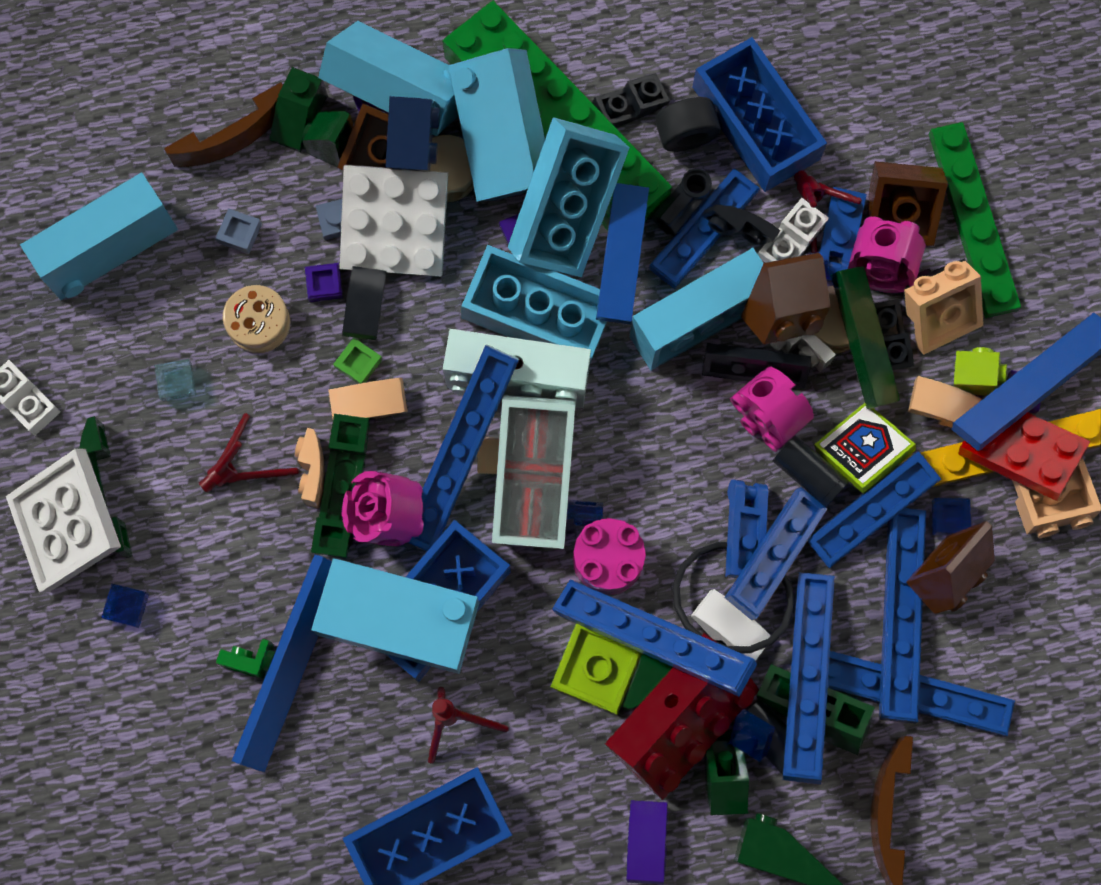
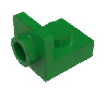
M262 639L255 659L252 658L254 652L233 646L231 652L220 649L216 664L229 670L263 679L276 651H273L274 644L271 641Z

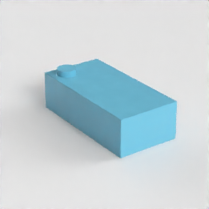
M359 21L326 43L319 79L388 113L390 96L434 100V107L440 108L439 129H433L432 133L435 136L440 134L459 117L448 64Z
M506 48L448 65L477 202L499 200L527 193L545 142L527 50Z
M553 117L508 245V249L519 263L582 277L630 148L618 136Z
M141 172L23 242L20 246L40 278L60 300H63L64 298L77 296L84 290V286L176 232L178 228Z
M490 245L486 247L461 306V319L507 337L591 349L590 364L608 322L596 320L599 288L553 270L519 263L513 254Z
M754 248L633 316L629 337L650 370L657 368L742 319V312L764 264Z
M333 558L311 631L317 636L460 674L478 610L479 600L477 596Z

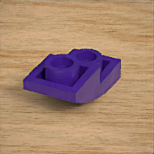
M631 800L627 850V883L664 885L667 855L668 802Z

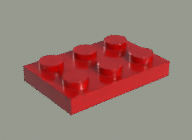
M1026 413L980 451H977L964 440L958 454L1058 501L1087 451L1090 441L1037 416Z

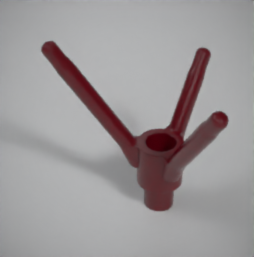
M804 170L798 171L794 175L797 190L812 208L817 206V202L824 195H830L855 204H861L862 199L818 183L813 176H808ZM817 237L810 243L812 254L818 253Z
M244 413L217 463L207 471L208 475L199 482V485L205 492L209 493L216 486L222 487L226 482L234 483L241 480L296 475L299 473V469L282 468L237 472L231 461L242 446V443L238 440L250 418L249 414Z
M439 687L437 692L438 699L432 705V714L436 719L428 762L430 764L435 762L443 728L453 725L457 720H464L505 733L509 731V727L457 709L450 700L446 699L444 687Z

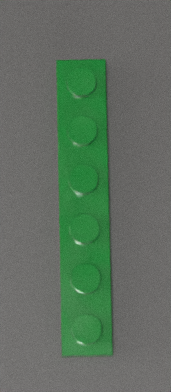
M960 122L932 128L929 132V138L938 167L943 169L948 183L946 193L968 264L981 276L985 318L1017 312L1021 308V304L964 123Z

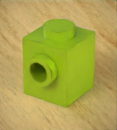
M986 347L973 348L972 351H956L954 387L973 395L988 396L1007 381V364H1001L1000 352H994L993 349Z

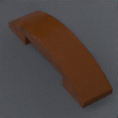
M282 82L252 98L257 109L256 111L200 142L195 133L192 132L165 147L164 150L174 167L198 166L218 161L233 155L255 142L272 127L278 94L283 86Z
M912 736L899 737L892 745L880 767L872 796L870 823L873 850L886 885H903L905 850L890 849L895 774H911Z

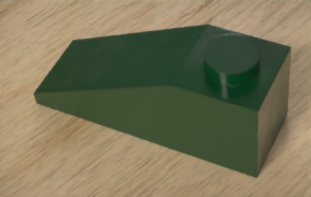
M771 664L757 693V699L787 717L791 672ZM827 688L824 741L858 755L870 728L875 707Z
M756 813L755 819L745 818L733 862L805 885H843L786 829L776 826L778 819Z

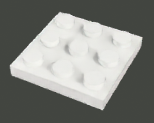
M344 165L340 269L352 270V266L385 270L388 273L442 276L448 172Z
M86 449L72 450L6 496L39 593L51 592L121 547Z

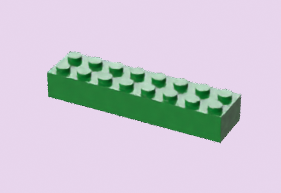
M494 0L442 40L444 57L451 65L506 48L527 50L545 139L553 117L618 136L630 148L617 183L649 188L645 222L656 213L671 195L672 186ZM612 197L610 199L609 205L607 207L605 216L602 221V225L605 227L607 231L609 226Z

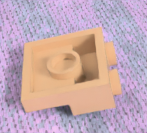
M966 261L950 262L945 266L944 271L932 277H919L915 280L913 286L904 290L906 314L914 322L916 346L923 355L983 326L981 276Z
M1083 458L1058 501L1013 481L1018 495L1015 503L1026 534L1037 532L1038 538H1045L1058 533V527L1069 524L1072 530L1082 529L1092 525V519L1101 512V504Z

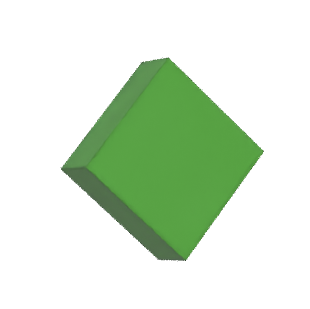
M353 337L333 365L338 371L356 383L361 384L366 383L383 359L381 355Z

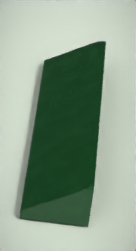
M864 266L840 270L831 274L866 408L871 409L900 401Z

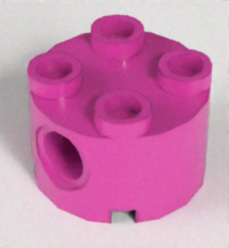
M867 217L864 225L859 228L848 269L864 266L868 283L872 290L885 293L904 292L905 286H913L917 279L926 246L923 237L919 234V226L910 221L896 223L883 221L878 217Z
M768 367L730 398V401L744 416L740 422L749 434L754 436L759 433L765 444L772 451L777 452L813 420L814 414L803 393L797 396L791 390L796 385L781 371L774 367Z
M365 471L354 478L351 483L356 485L352 491H346L342 506L344 527L348 533L354 534L356 538L353 539L358 542L399 547L409 542L412 537H418L422 533L424 523L422 520L423 502L421 497L422 486L420 483L404 476L377 471Z
M612 518L596 520L586 525L576 539L573 564L575 574L585 586L608 596L620 594L629 589L641 575L646 556L644 542L636 527L625 521Z

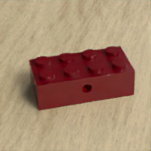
M703 633L702 637L714 641L712 638ZM673 667L606 741L605 745L641 783L661 800H664L670 792L678 787L681 779L687 772L702 760L706 751L717 738L728 730L730 724L740 712L752 703L759 688L750 677L740 697Z

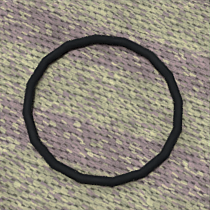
M715 542L696 549L679 566L672 585L674 609L684 628L700 636L703 634L690 624L681 607L679 586L686 569L699 556L717 549H727V542ZM786 575L781 582L786 591L787 610L781 626L768 639L751 646L721 645L739 653H753L771 646L788 629L795 607L792 585Z

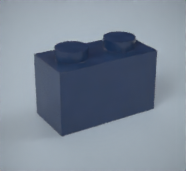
M389 97L386 150L387 168L430 171L431 164L437 163L438 143H432L433 129H439L440 108L434 107V100Z

